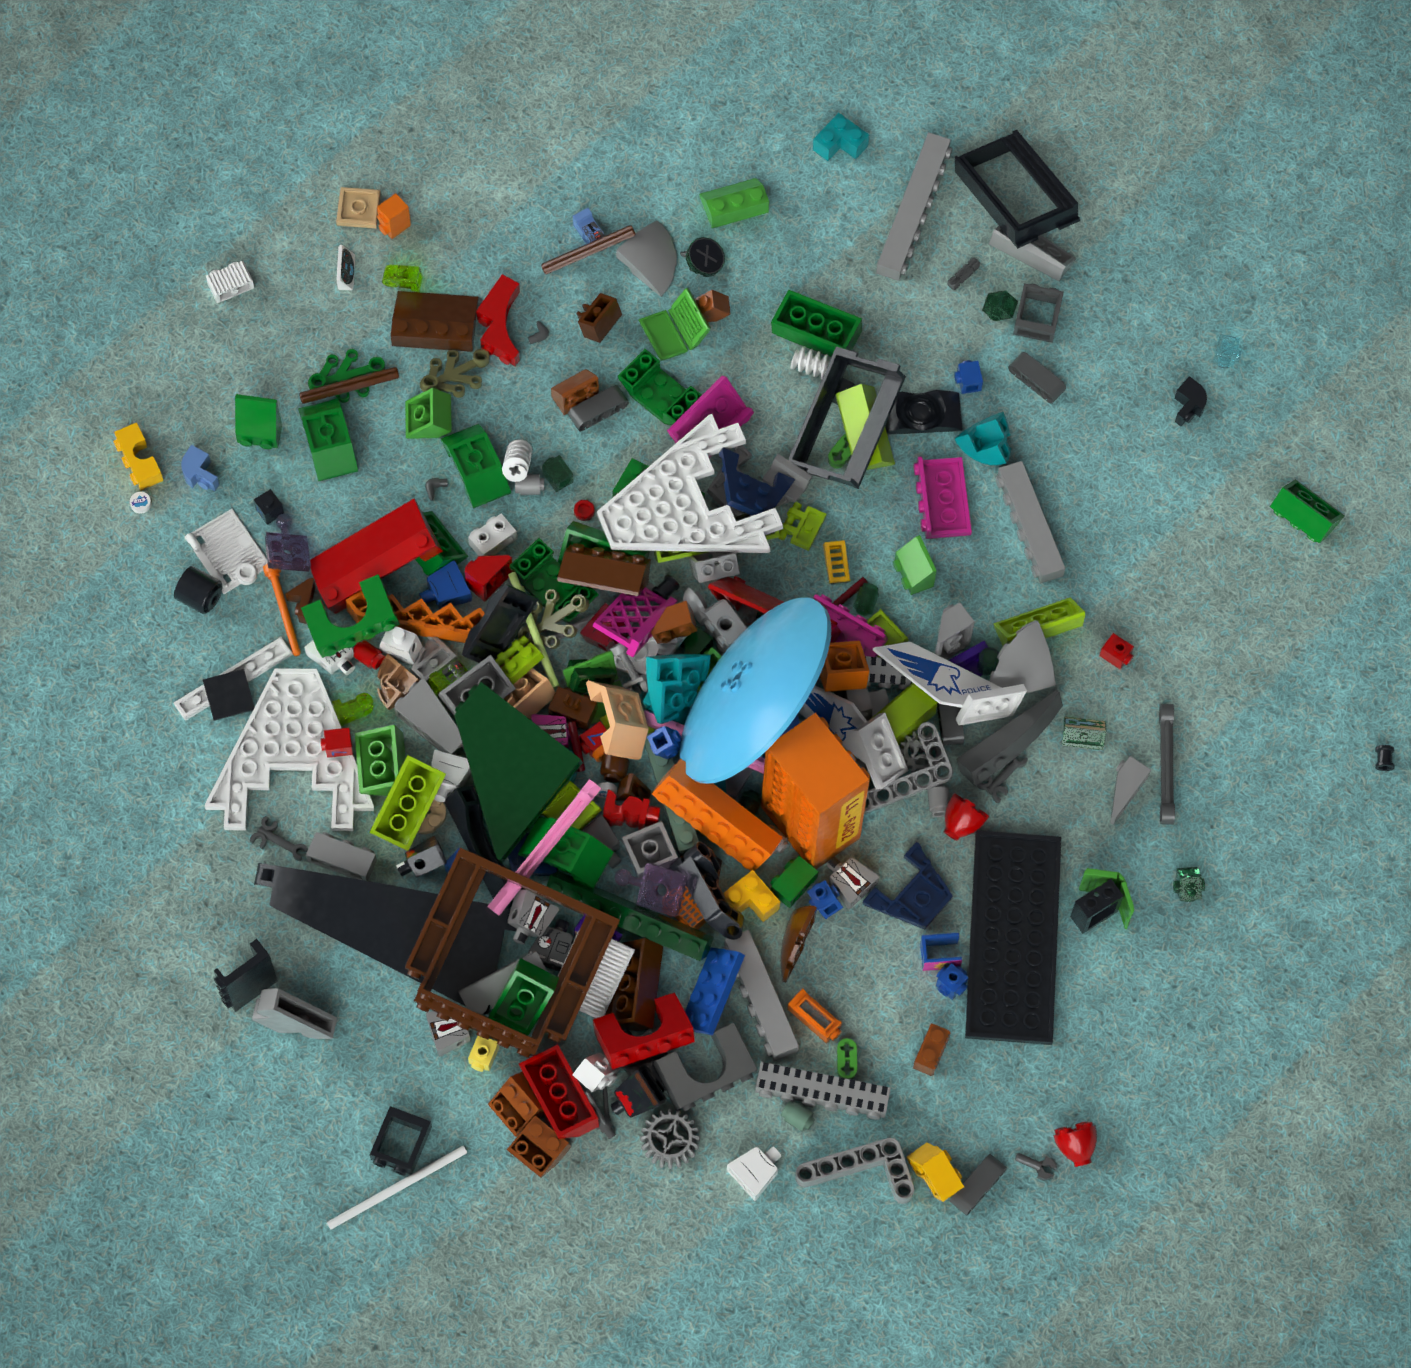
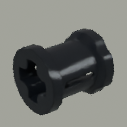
M667 574L664 576V580L658 586H655L652 591L667 600V597L674 590H678L680 585L672 576Z
M1380 745L1375 748V752L1378 755V763L1375 765L1376 770L1391 771L1395 768V765L1392 763V753L1395 751L1393 746Z

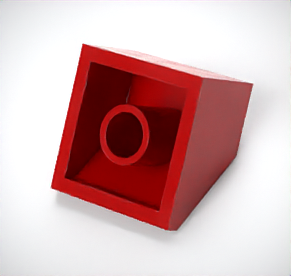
M509 555L479 556L475 561L471 560L465 567V579L468 588L485 602L509 578L508 574L513 572L509 567L512 563V557Z

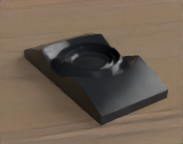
M933 390L925 393L899 392L885 425L887 435L962 431L959 393L944 390Z
M505 584L488 600L484 616L479 623L470 629L462 655L478 663L490 655L496 660L500 652L504 653L508 649L539 599Z

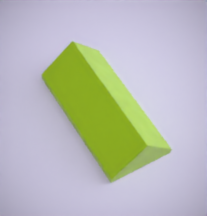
M859 384L835 394L851 455L877 397L875 387L865 384ZM886 428L882 432L867 470L895 465Z
M1070 597L993 623L1002 646H1004V644H1010L1017 636L1016 631L1035 620L1039 622L1046 639L1083 626L1086 614Z
M912 683L876 715L886 713L896 741L900 745L901 742L905 741L906 736L910 737L914 731L918 730L922 723L927 722L936 714L937 702Z
M407 755L369 833L409 851L446 773Z

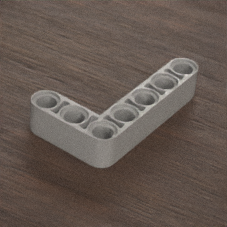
M925 722L918 728V736L930 766L898 778L882 789L873 788L868 790L867 799L870 803L868 808L865 809L864 814L944 784L952 779L953 769L934 724ZM926 727H930L934 731L930 738L922 736V731ZM933 747H939L942 751L938 758L930 756V750ZM941 767L949 769V775L945 778H941L937 774L938 769ZM923 774L929 776V783L925 786L919 785L917 781L918 777ZM903 782L909 784V790L904 794L898 792V785ZM882 790L889 792V798L886 801L878 799V793Z
M886 1138L802 1163L797 1167L795 1175L797 1184L805 1188L883 1165L893 1197L898 1203L906 1204L910 1202L914 1193V1185L901 1146L894 1138ZM891 1146L896 1152L894 1154H887L884 1148ZM869 1152L875 1158L868 1161L864 1159L863 1154ZM844 1159H851L854 1164L851 1167H846L842 1164V1161ZM829 1165L833 1170L830 1173H824L821 1167ZM893 1167H899L901 1168L903 1173L900 1175H894L891 1172V1169ZM807 1171L812 1177L805 1180L799 1174ZM907 1188L910 1194L902 1196L899 1194L898 1189Z

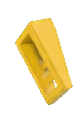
M845 540L824 542L823 549L829 584L850 582ZM840 549V553L830 554V550ZM841 557L842 560L831 561V558ZM843 564V568L832 569L833 565ZM844 572L845 575L841 577H833V573Z

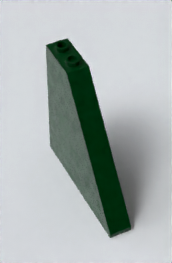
M480 682L479 685L475 684L468 693L470 696L465 702L461 701L458 704L454 716L496 858L503 864L583 762L565 746Z

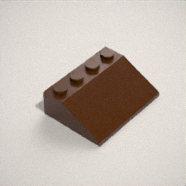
M398 291L390 335L392 346L473 352L476 310L479 297Z

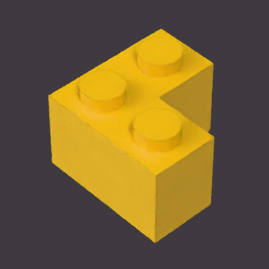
M753 870L723 892L731 906L739 912H743L750 907L762 922L780 909L779 899Z
M926 1142L906 1156L915 1174L925 1180L932 1194L938 1200L944 1202L964 1187L961 1182L962 1175L951 1165L950 1161H952V1158L945 1149L941 1150L937 1145L933 1146Z

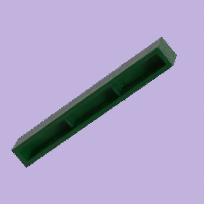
M557 871L549 877L547 887L620 919L617 925L620 928L698 961L706 958L714 939L712 935L596 886L593 890L576 882L572 876Z

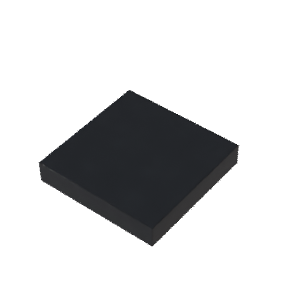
M244 669L202 680L213 721L254 710L255 707Z

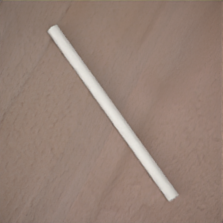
M465 1147L457 1148L329 1220L327 1224L330 1230L467 1154Z

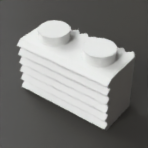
M244 261L240 263L233 262L225 269L213 270L206 276L208 286L216 303L254 289L253 280Z

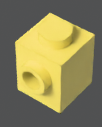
M477 1036L468 1057L469 1064H471L473 1069L480 1072L484 1070L490 1071L499 1050V1045L496 1044L497 1041Z

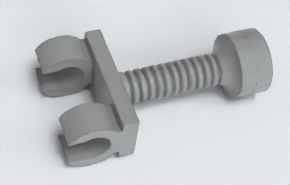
M620 643L611 647L610 650L613 656L620 657L631 678L623 684V687L639 694L642 690L648 692L647 674L639 675L636 673L634 665L626 654L628 648Z

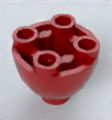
M954 793L946 807L945 830L943 832L950 838L958 841L959 838L968 836L981 828L989 818V815L980 809L977 810L975 808L976 805L968 799H963Z
M1092 1122L1077 1123L1074 1129L1071 1127H1061L1054 1130L1055 1134L1053 1137L1062 1154L1074 1163L1075 1167L1092 1163L1091 1157L1097 1142L1096 1125H1093Z

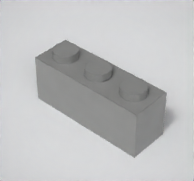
M326 832L322 834L315 833L306 853L308 862L348 877L365 881L369 880L377 862L376 854H374L373 850L362 847V849L355 847L348 840L339 841L334 839L333 835Z

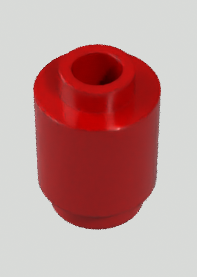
M366 640L358 642L353 648V657L369 669L377 670L385 658L382 651Z

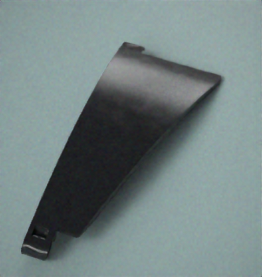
M258 863L254 885L272 888L271 907L422 983L424 977L420 976L419 979L409 976L405 966L438 894L354 878ZM472 901L432 988L434 991L466 1007L458 991L497 971L505 930L517 931L515 927L508 924L511 908H505L498 916L487 907L489 904ZM488 1005L487 1010L483 1014L489 1013L490 1005Z

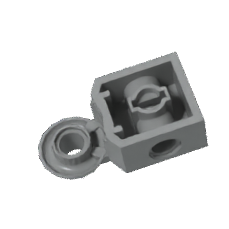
M691 588L686 589L683 601L688 602L693 610L694 617L701 626H705V633L718 644L716 647L719 653L723 655L747 627L725 599L707 608L704 598L698 591L694 592Z

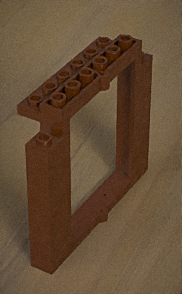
M460 848L405 966L409 976L419 979L420 976L424 977L414 999V1002L417 1003L416 1008L427 1013L429 1009L437 1012L436 1017L447 1022L449 1019L457 1021L456 1026L467 1031L469 1028L478 1031L476 1035L489 1040V1037L498 1040L496 1044L509 1049L512 1046L518 1049V1054L529 1058L530 1055L535 1056L545 1033L549 1034L548 1038L555 1042L566 1041L620 919ZM486 871L585 916L558 976L559 980L556 989L545 1006L531 1037L431 992Z

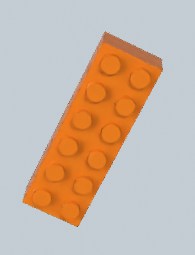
M682 759L663 776L652 792V795L659 802L669 807L677 816L691 824L694 829L700 831L711 842L718 845L729 856H732L744 868L750 871H755L773 854L783 838L715 784L699 783L686 774V762Z

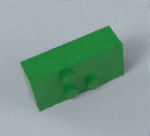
M788 289L771 321L772 333L779 337L832 357L836 346L852 351L862 332V318Z

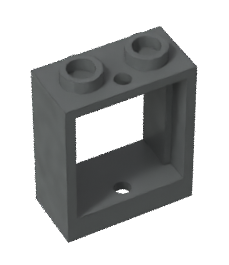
M1024 283L1013 335L1053 343L1064 291H1059L1056 288L1040 287L1037 284ZM1026 298L1056 304L1051 326L1022 320Z

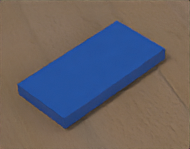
M710 948L685 1010L694 1032L707 1035L714 1034L745 957L741 952Z

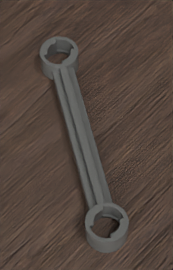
M1160 704V824L1174 825V704Z

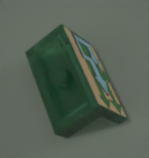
M1064 717L1062 746L1104 751L1107 732L1106 721Z

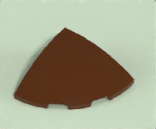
M804 906L794 910L787 923L780 954L782 981L785 983L805 947L806 938L815 922L817 911L815 906Z

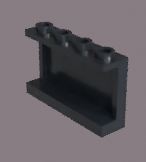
M257 939L250 943L254 957L226 977L222 975L218 968L214 970L216 976L214 981L217 984L216 987L219 990L218 993L221 996V1001L228 1009L232 1007L235 1012L260 995L262 990L268 989L278 981L270 955Z

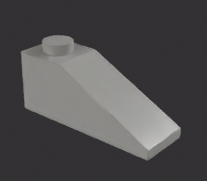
M1131 756L1126 761L1122 760L1116 768L1118 774L1115 781L1110 823L1113 825L1148 779L1151 769Z

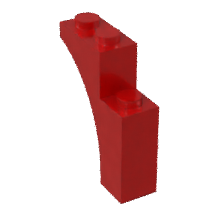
M502 274L476 310L478 322L482 326L488 327L480 342L481 348L488 351L489 355L493 354L499 357L500 361L504 364H512L516 367L520 361L519 351L509 338L506 322L511 305L520 293V286L518 282Z

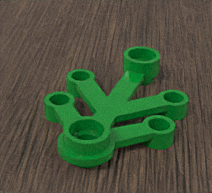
M349 349L337 372L334 375L328 376L331 369L339 364L338 357L331 354L327 356L326 363L320 373H315L309 378L308 387L309 389H314L385 369V362L381 357H373L370 359L369 365L348 370L352 362L358 360V352L355 349ZM351 353L356 355L354 358L348 357ZM330 359H335L336 362H335V363H329V360H330ZM379 365L381 368L374 369V366ZM316 382H321L322 385H320V386H315V383H316ZM365 387L367 389L365 393H361L360 389L354 390L360 397H367L369 395V387ZM349 392L342 393L347 395L346 398H341V394L335 395L341 403H346L350 399Z

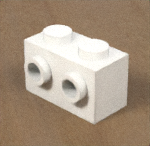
M501 513L497 517H491L480 529H474L468 537L469 545L478 556H494L517 539V531Z
M597 1053L585 1058L573 1073V1076L591 1092H594L598 1089L603 1090L606 1086L610 1087L616 1081V1074L620 1069L612 1070L606 1056L602 1053Z

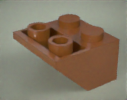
M584 369L552 387L551 397L563 415H566L574 406L599 393V381L597 375Z
M523 1072L511 1076L488 1103L515 1137L521 1133L534 1116L540 1118L545 1114Z
M534 1116L507 1148V1151L542 1178L559 1163L571 1146L564 1138L558 1139L553 1129L537 1116Z

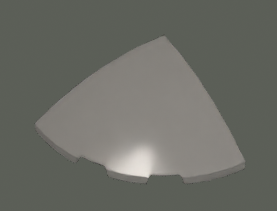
M655 221L635 233L634 237L625 241L616 250V258L629 267L634 276L662 297L673 281L675 266H677V256L668 231L661 223Z
M1035 620L1016 631L1017 636L1010 644H1004L997 656L999 662L996 670L991 672V683L1001 688L1024 684L1027 689L1026 693L1056 685L1049 648L1041 626Z

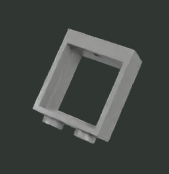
M708 552L689 556L692 575L699 583L740 574L735 552Z

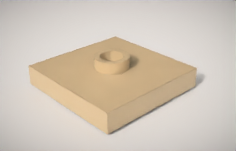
M341 187L336 225L377 229V206L380 205L381 190Z

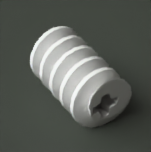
M803 346L800 351L796 349L791 362V369L794 370L798 365L799 372L805 369L806 374L809 375L813 371L814 377H818L821 373V379H823L830 362L828 361V354L822 359L819 351L813 356V349L805 353V346Z
M514 440L507 446L502 471L504 476L510 481L520 482L527 477L533 452L532 446L527 441Z

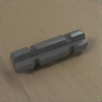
M971 258L968 264H965L955 273V276L948 280V286L952 290H956L960 283H963L973 274V271L980 267V262L976 258Z

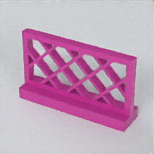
M646 587L639 596L621 593L594 622L593 627L627 647L626 654L634 657L652 638L651 631L666 607L677 604L678 600L671 596L666 600ZM622 601H630L632 606H625ZM636 601H644L645 606H637ZM649 601H654L659 606H651ZM612 611H620L622 616H614ZM626 612H634L635 616H627ZM640 612H648L649 616H641ZM602 622H611L612 627H607ZM616 622H624L626 627H618ZM630 622H638L640 627H631ZM620 633H629L630 638L627 639Z

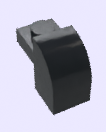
M1190 376L1177 389L1174 399L1184 405L1177 413L1175 423L1179 426H1182L1185 422L1189 423L1195 414L1201 417L1207 402L1206 391L1201 384Z

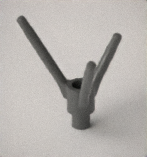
M607 1086L603 1089L604 1117L590 1092L586 1091L585 1094L599 1118V1127L596 1129H600L602 1133L606 1134L608 1139H611L616 1133L612 1129L613 1125L610 1122Z

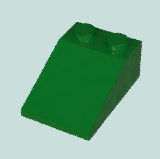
M236 394L235 435L237 443L246 447L257 445L263 449L278 448L282 422L277 400Z
M520 958L488 1018L528 1036L553 995L559 977Z

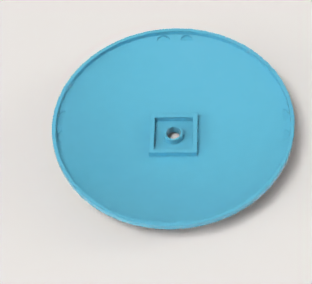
M796 598L774 607L751 624L731 644L713 667L690 708L681 736L680 759L686 762V774L694 781L704 784L717 783L744 770L774 744L799 713L820 676L829 650L831 620L827 609L821 603L812 598Z

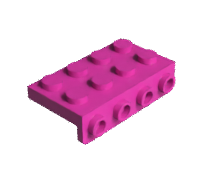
M721 376L667 432L674 442L677 443L710 414L713 415L718 429H722L739 423L741 427L750 420L754 411L752 408L746 407L727 377Z
M922 456L918 457L917 463H914L913 467L914 475H918L919 482H916V493L921 496V500L918 501L919 513H923V519H921L920 523L921 531L925 532L926 539L970 536L972 530L962 457L923 460Z
M823 594L821 596L814 595L813 599L827 609L830 619L838 623L837 626L841 633L836 642L860 641L865 656H878L873 651V648L884 646L888 640L883 628L878 625L872 627L867 624L868 621L858 614L856 617L851 615L848 608L841 604L839 606L832 604V600Z

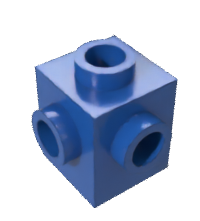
M663 726L647 736L651 744L650 748L656 756L670 759L675 757L678 751H680L682 737L677 730Z
M826 880L815 884L812 889L807 891L811 897L808 902L811 906L817 907V910L825 919L844 908L838 899L840 896L839 891L834 884L830 886Z
M952 963L948 968L944 966L936 975L938 977L936 983L938 991L952 1000L957 994L961 996L968 987L966 985L968 980L967 973L960 966L956 967Z

